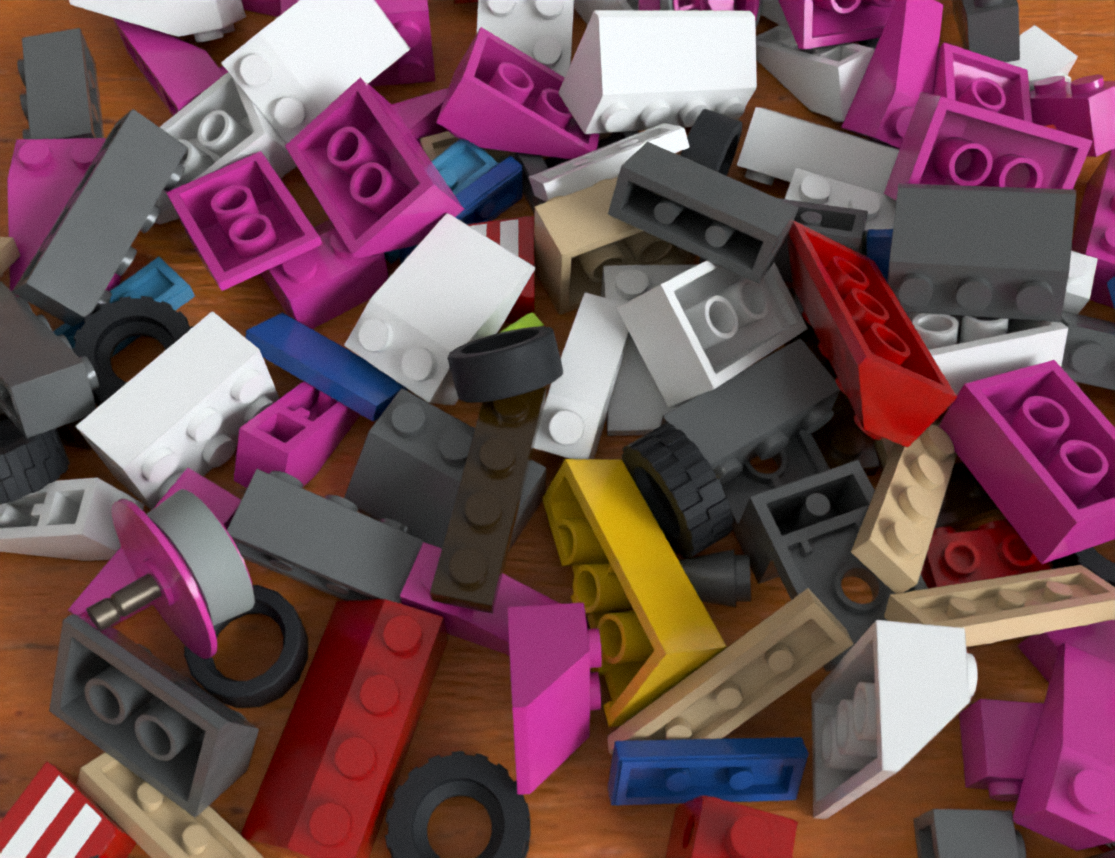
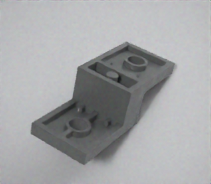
M801 430L788 438V444L771 457L777 464L778 470L771 474L760 473L752 467L749 461L742 465L743 470L737 477L722 487L731 507L730 513L733 516L731 527L744 555L750 556V568L758 584L780 577L791 600L809 588L847 629L854 644L823 666L825 671L829 672L836 667L876 620L888 621L884 615L889 597L895 593L851 553L875 492L860 462L856 460L830 469L812 434H806L804 430ZM921 574L918 583L905 592L928 589ZM857 577L865 581L872 591V602L858 604L848 599L842 590V579Z

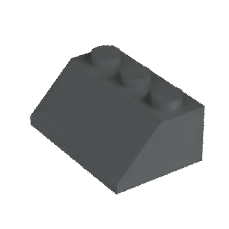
M899 183L888 284L904 311L1060 322L1070 270L1076 190Z
M401 389L369 430L344 498L354 503L362 514L377 521L381 518L396 520L409 527L412 531V536L424 540L425 543L442 548L475 428L410 392ZM533 460L530 461L508 552L543 501L542 498L546 493V467Z
M74 613L63 619L49 711L196 818L248 770L259 728L251 724L241 713L231 710L205 692L192 679L182 676L152 655L146 647L135 643L115 628L109 626L99 631L91 619Z

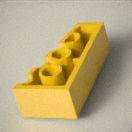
M565 459L542 500L562 566L572 565L575 576L573 580V594L571 595L572 602L584 603L585 616L588 619L590 629L599 628L602 662L601 667L592 668V671L605 676L612 701H608L603 705L609 727L621 726L726 649L727 646L624 462L617 459Z

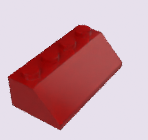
M793 221L787 236L793 288L804 309L802 312L804 319L813 327L820 341L818 344L819 350L830 361L837 375L835 379L837 386L847 395L856 413L854 415L856 424L865 434L873 439L881 440L885 438L908 448L958 397L875 261Z
M387 599L336 602L240 835L245 840L297 858L370 857L448 641L443 616Z

